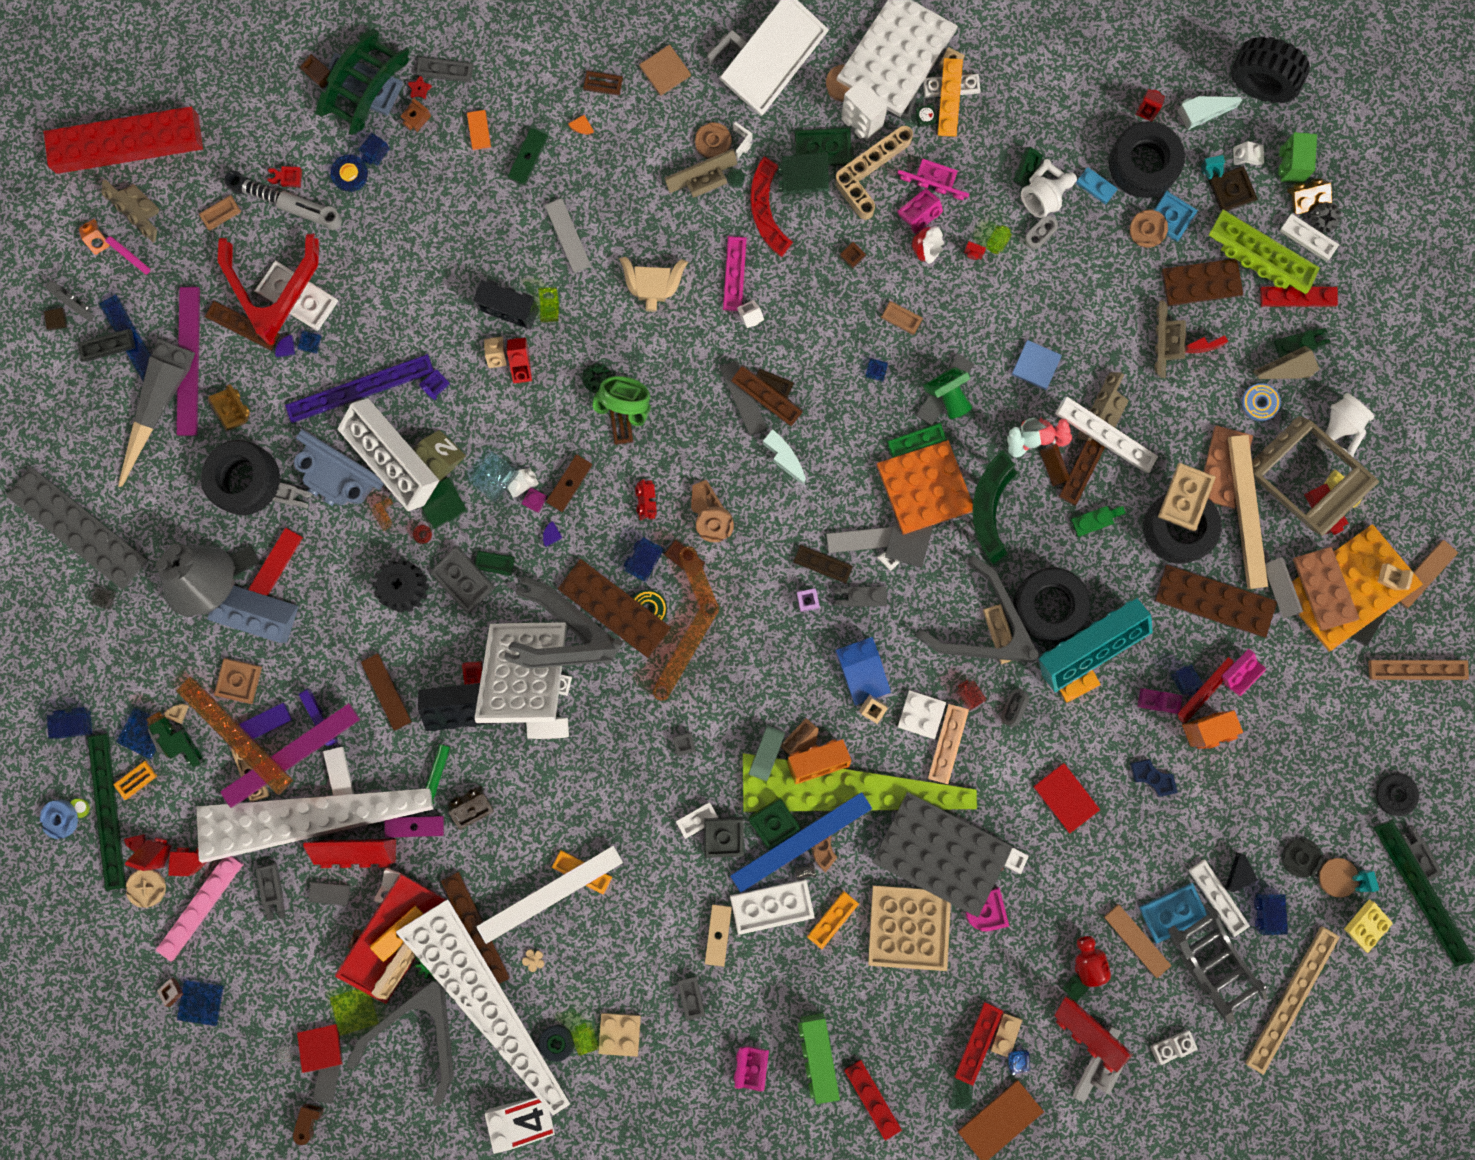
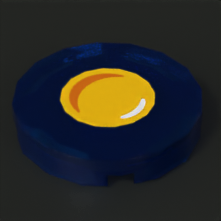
M343 155L331 167L332 181L342 191L355 192L361 189L367 182L368 168L365 162L358 156Z

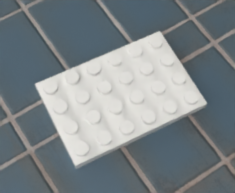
M888 0L837 77V81L851 89L862 79L888 105V111L901 117L953 37L958 26L912 0Z
M566 622L490 624L475 713L476 723L555 722L562 666L530 669L508 662L504 656L505 652L519 655L518 652L509 650L511 642H518L536 649L564 647L567 631Z

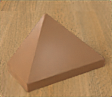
M707 480L692 486L691 509L698 514L708 507L724 508Z
M806 718L780 747L789 755L797 751H801V753L808 751L809 748L816 746L818 728Z

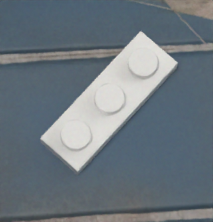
M1293 214L1288 217L1280 229L1281 233L1326 262L1339 246L1338 243Z

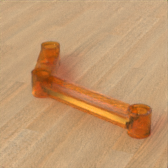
M690 546L682 548L678 553V558L699 605V610L652 688L653 697L660 701L669 698L719 612V605L698 558L697 551ZM685 550H689L692 553V559L689 561L683 558ZM708 603L714 605V612L712 614H708L705 611V606ZM660 686L666 689V694L663 697H658L656 694V690Z

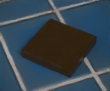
M1244 166L1223 173L1222 177L1216 175L1212 179H1208L1221 211L1225 210L1228 212L1258 200Z

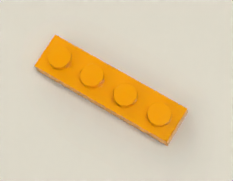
M944 58L937 136H957L963 59Z

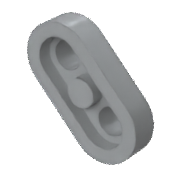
M1052 216L1043 217L1027 233L1025 237L1026 245L1031 249L1040 248L1056 232L1058 228L1057 220ZM1044 225H1049L1051 229H1045ZM1031 238H1037L1038 242H1032Z

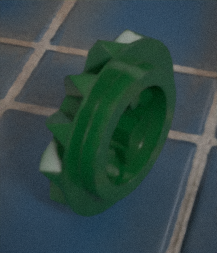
M594 363L588 365L583 371L582 382L588 391L597 393L600 388V382L597 380L592 381L594 378L592 372L597 375L602 374L600 377L601 383L605 379L612 377L610 369L604 364Z

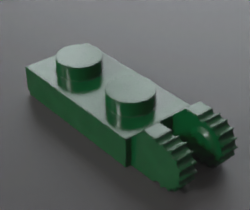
M1327 328L1276 339L1274 344L1278 357L1281 358L1304 346L1315 350L1318 347L1330 344V339H1324L1319 342H1315L1314 336L1327 333Z

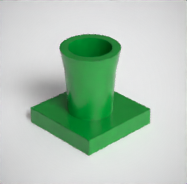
M954 367L922 385L926 393L936 398L942 397L949 419L958 418L973 408L960 387L961 384L970 380V376L966 371Z

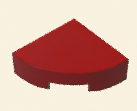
M145 834L125 838L124 842L128 848L136 852L146 842Z

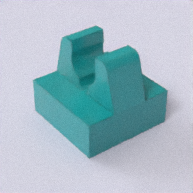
M1224 156L1205 158L1201 165L1202 174H1205L1208 179H1212L1213 172H1217L1218 177H1222L1225 163Z
M1357 871L1358 874L1352 877L1353 881H1360L1361 884L1360 887L1355 888L1356 891H1379L1374 871Z

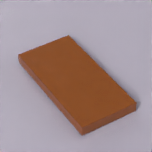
M1017 1079L958 1130V1133L980 1160H989L1044 1111Z

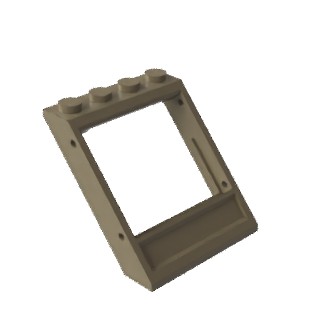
M1302 416L1294 419L1283 432L1278 434L1275 440L1252 460L1254 479L1310 530L1321 536L1326 534L1379 483L1375 476L1317 425ZM1311 431L1353 470L1305 515L1263 476Z

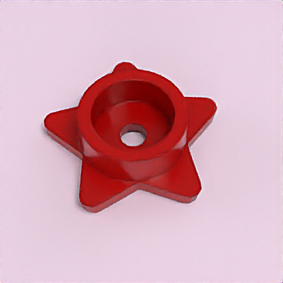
M419 76L416 82L408 83V86L412 89L411 98L421 97L426 99L427 91L432 88L431 84L424 83L422 76Z

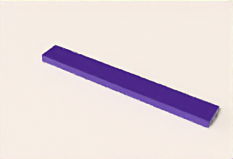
M426 354L286 404L285 407L290 422L295 423L433 373L434 369L429 355Z

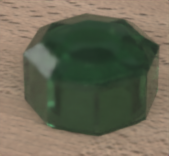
M734 168L728 172L727 182L731 187L739 188L744 185L745 174L741 169Z

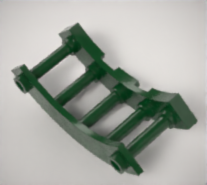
M374 28L362 34L358 38L359 42L355 46L350 45L339 58L326 80L329 82L325 92H321L315 112L320 117L333 113L351 124L349 129L350 135L363 130L366 116L375 97L392 75L405 67L409 61L408 54L410 49L405 48L397 53L378 41L379 31ZM377 49L389 56L390 59L384 63L368 53ZM363 59L380 70L371 79L353 67ZM348 75L368 85L362 97L342 87ZM338 93L358 104L354 116L335 106Z
M1003 450L988 464L981 479H979L974 494L972 510L978 541L993 565L1008 554L997 531V506L1006 486L1018 475L1014 469L1015 464Z

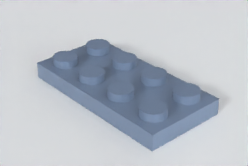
M334 53L328 66L330 71H332L342 55ZM359 62L353 67L371 79L378 72ZM348 75L342 87L362 97L368 85ZM391 77L375 97L370 109L388 116L403 86V82ZM329 82L326 84V86H325L323 89H325V90L327 89Z

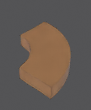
M831 836L811 848L817 864L826 873L838 858L831 847Z

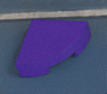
M292 335L284 337L278 343L275 350L277 358L295 355Z
M553 521L547 525L543 533L545 547L562 539Z

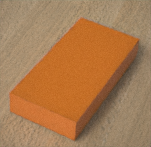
M486 111L468 112L467 117L472 149L490 148L491 141Z

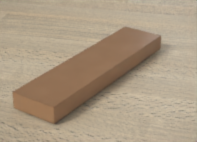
M1441 540L1413 571L1423 585L1399 602L1406 609L1414 603L1458 554L1445 540Z
M1119 904L1104 916L1105 920L1155 978L1161 976L1171 967V964Z

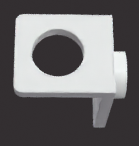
M735 122L733 130L745 138L735 152L736 159H738L743 152L747 153L750 149L752 133Z
M388 868L384 870L382 886L374 898L375 902L381 903L383 901L381 895L389 892L400 875L399 872Z

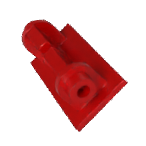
M641 480L635 487V495L638 497L637 515L640 516V520L647 517L648 519H656V501L649 502L650 498H656L655 484L652 481Z

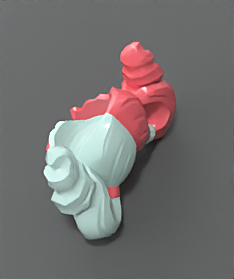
M1040 417L1039 421L1036 418H1029L1022 422L1021 433L1018 427H1014L1009 431V436H1007L1009 444L1008 453L1017 458L1022 456L1029 448H1036L1039 445L1057 444L1058 447L1065 446L1072 440L1069 423L1066 419H1060L1058 425L1054 428L1050 422L1043 420L1042 417Z

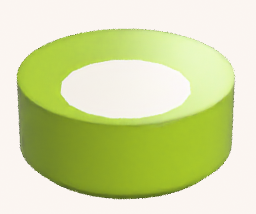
M74 799L70 802L74 806L78 818H83L89 813L90 805L85 799Z

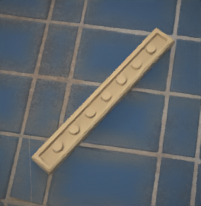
M1249 436L1228 437L1247 589L1268 587Z
M1323 926L1320 927L1245 1062L1246 1065L1264 1075L1340 936Z

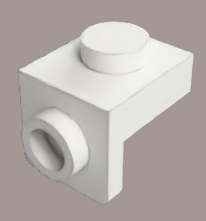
M1247 141L1233 148L1234 165H1240L1245 162L1254 165L1264 164L1263 145Z
M530 468L521 469L504 481L513 498L521 495L530 487H535L539 484L535 473Z

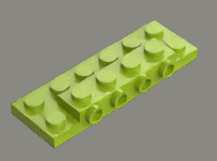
M1225 210L1221 211L1208 234L1214 240L1223 244L1221 251L1225 252L1227 257L1235 258L1241 262L1243 267L1253 269L1260 277L1268 278L1279 288L1283 287L1286 289L1289 285H1292L1295 289L1307 294L1320 269L1315 264Z

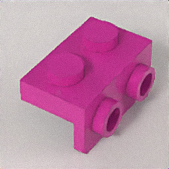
M751 1046L739 1048L736 1055L737 1070L734 1074L735 1088L764 1091L769 1050Z

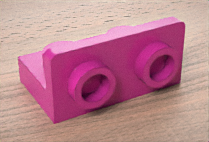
M925 188L897 212L911 226L912 232L916 234L933 219L937 218L943 212L940 199Z
M1248 649L1222 675L1226 687L1238 696H1241L1266 671V668L1257 661L1255 653Z

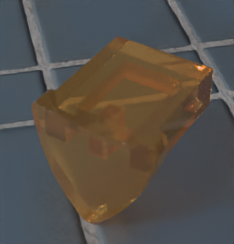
M391 498L372 507V513L383 531L391 528L392 521L385 511L386 508L393 504Z

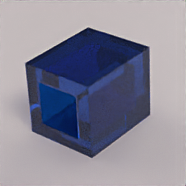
M372 132L359 148V152L362 155L361 159L368 165L373 163L376 166L379 165L390 150L387 142Z
M1192 664L1186 665L1170 674L1182 695L1188 694L1191 696L1197 693L1198 687L1203 685Z

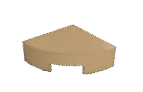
M175 705L168 709L163 717L182 724L189 705Z

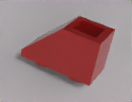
M526 337L507 339V355L513 383L532 381Z
M177 847V851L170 852L168 876L194 875L207 862L201 863L199 861L198 848H196V851H189V847Z

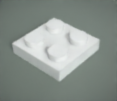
M909 690L897 727L935 739L946 702Z

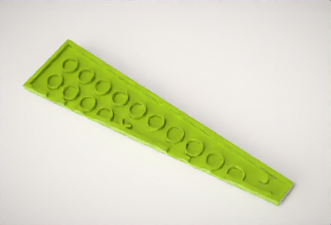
M743 753V812H757L779 797L782 798L790 811H832L861 792L871 805V810H898L907 792L941 810L977 809L976 789L841 769L795 785L787 765L788 760L777 758L766 782L749 775L755 755Z

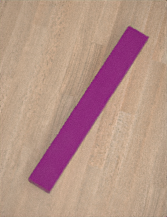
M180 287L178 346L195 352V356L189 372L177 389L178 436L198 435L199 287Z
M348 703L220 791L230 808L235 807L360 721V717L352 705Z

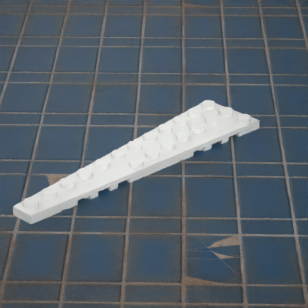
M430 789L248 802L239 803L233 808H230L228 804L196 806L199 861L201 863L432 810Z
M447 899L397 930L398 936L413 951L551 1114L555 1115L570 1105L449 900Z

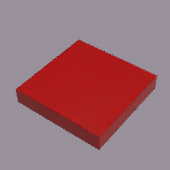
M337 1024L297 1033L302 1073L343 1065Z

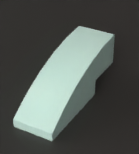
M772 429L764 439L763 445L776 454L773 462L803 485L806 478L796 455L784 439Z

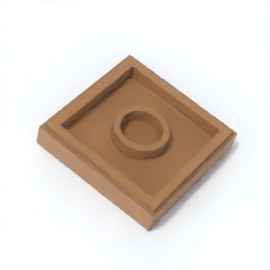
M668 45L639 64L641 70L660 96L691 76V73L671 45Z
M223 658L214 696L253 704L262 667Z

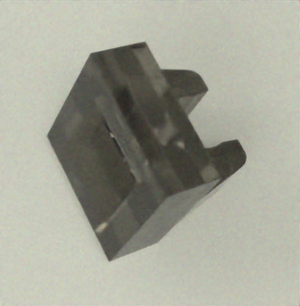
M96 586L90 604L111 610L116 592Z

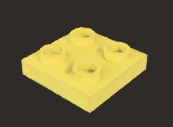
M1369 899L1344 930L1363 951L1368 953L1393 923L1377 904Z

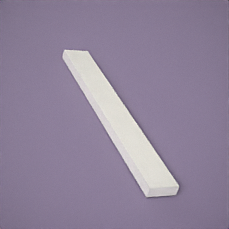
M612 846L476 927L487 944L619 866L623 861L615 847Z

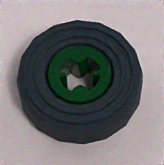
M561 1025L548 1027L544 1030L539 1040V1048L542 1055L554 1062L563 1061L568 1058L575 1044L571 1031ZM556 1038L557 1041H562V1044H560L561 1048L552 1046L553 1039Z

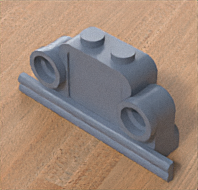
M302 429L297 435L296 439L306 446L302 452L296 455L294 459L295 468L305 473L303 482L309 487L307 491L316 497L318 494L324 496L323 501L329 505L337 504L341 506L346 504L347 501L353 504H361L365 501L373 487L380 490L384 485L376 474Z

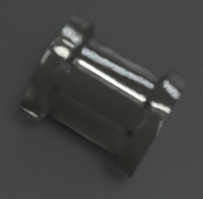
M813 860L806 864H794L797 881H800L801 878L816 877Z

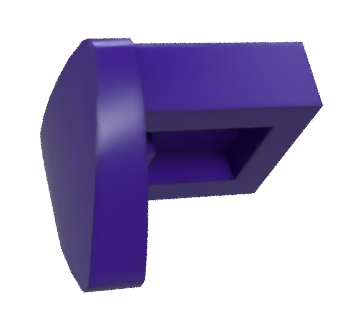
M436 369L424 381L420 382L419 386L430 398L436 400V396L450 383Z

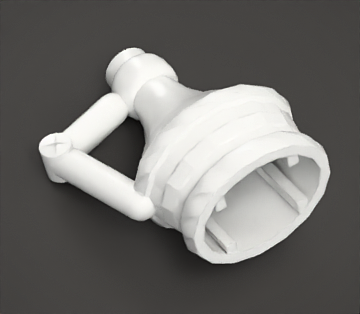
M1045 159L1029 179L1031 184L1025 186L1021 191V198L1025 207L1031 214L1039 218L1046 217L1050 212L1059 211L1062 206V195L1066 189L1071 188L1077 181L1076 175L1072 172L1064 174L1060 169L1052 165L1050 160ZM1047 170L1060 179L1051 180L1041 176Z
M1346 393L1342 400L1331 405L1330 422L1325 433L1334 441L1345 435L1356 434L1348 449L1343 448L1354 457L1356 449L1366 434L1365 426L1375 416L1354 396ZM1319 438L1317 439L1315 445L1322 451L1330 449Z

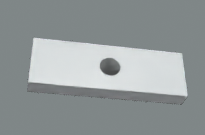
M979 74L962 75L960 95L980 93ZM942 77L925 78L923 81L925 98L941 96Z

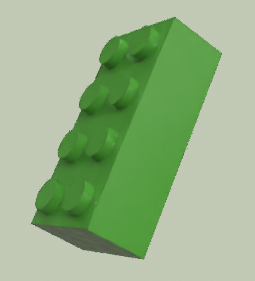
M824 1013L801 1017V1022L798 1023L800 1038L805 1040V1042L801 1043L803 1057L808 1058L805 1068L807 1079L811 1078L812 1082L808 1083L811 1099H815L816 1104L838 1101L840 1097Z

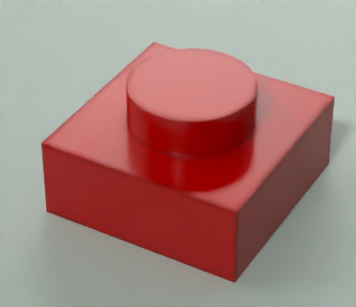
M968 241L964 253L970 259H982L986 247Z

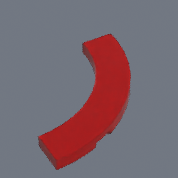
M763 156L752 181L751 211L761 237L782 258L793 241L779 229L772 217L769 192L772 180L779 166Z

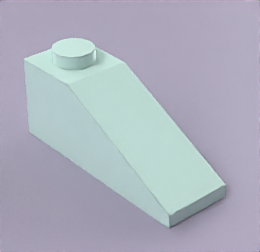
M1198 96L1194 99L1190 97L1181 103L1178 113L1187 130L1237 108L1242 99L1241 97Z

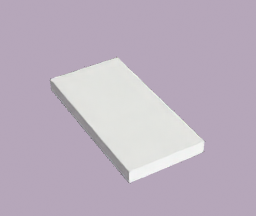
M275 260L255 289V292L274 304L294 272ZM308 282L289 314L318 332L338 300L311 282Z
M806 879L730 895L738 935L815 918Z

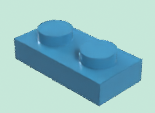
M1089 167L1086 168L1076 182L1077 185L1105 205L1118 189Z

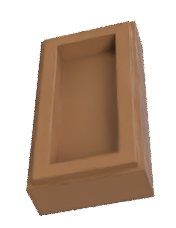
M230 195L199 213V216L210 231L239 214L241 210Z
M889 301L881 316L883 320L912 335L916 333L923 320L922 317L892 301Z

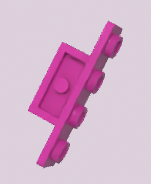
M922 159L917 176L898 170L897 175L900 176V180L909 183L911 180L916 181L918 186L926 189L929 186L936 188L935 192L944 195L946 192L951 193L953 198L961 201L969 197V193L952 188L958 170L926 159Z

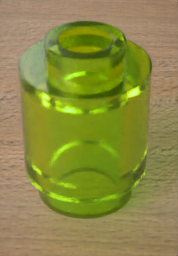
M1005 225L996 226L987 240V250L997 255L1002 252L1012 237L1011 230Z

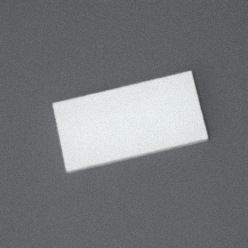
M780 0L719 79L757 114L762 116L829 29L798 0Z

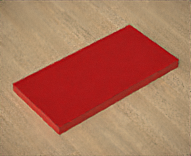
M400 873L338 968L335 977L387 1004L414 962L415 957L387 1000L376 998L371 993L377 981L385 973L388 964L396 956L397 950L383 962L371 950L370 945L415 905L425 914L447 899Z

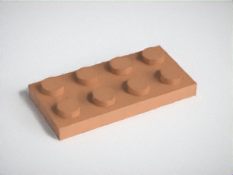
M1215 426L1203 471L1216 477L1209 494V499L1215 504L1234 509L1236 507L1228 437L1248 435L1251 447L1253 435Z
M1332 547L1293 559L1320 631L1359 620Z

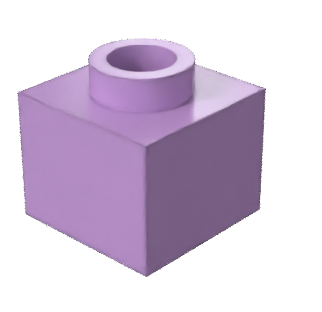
M816 588L796 593L800 612L820 608ZM810 598L811 604H805L804 599Z

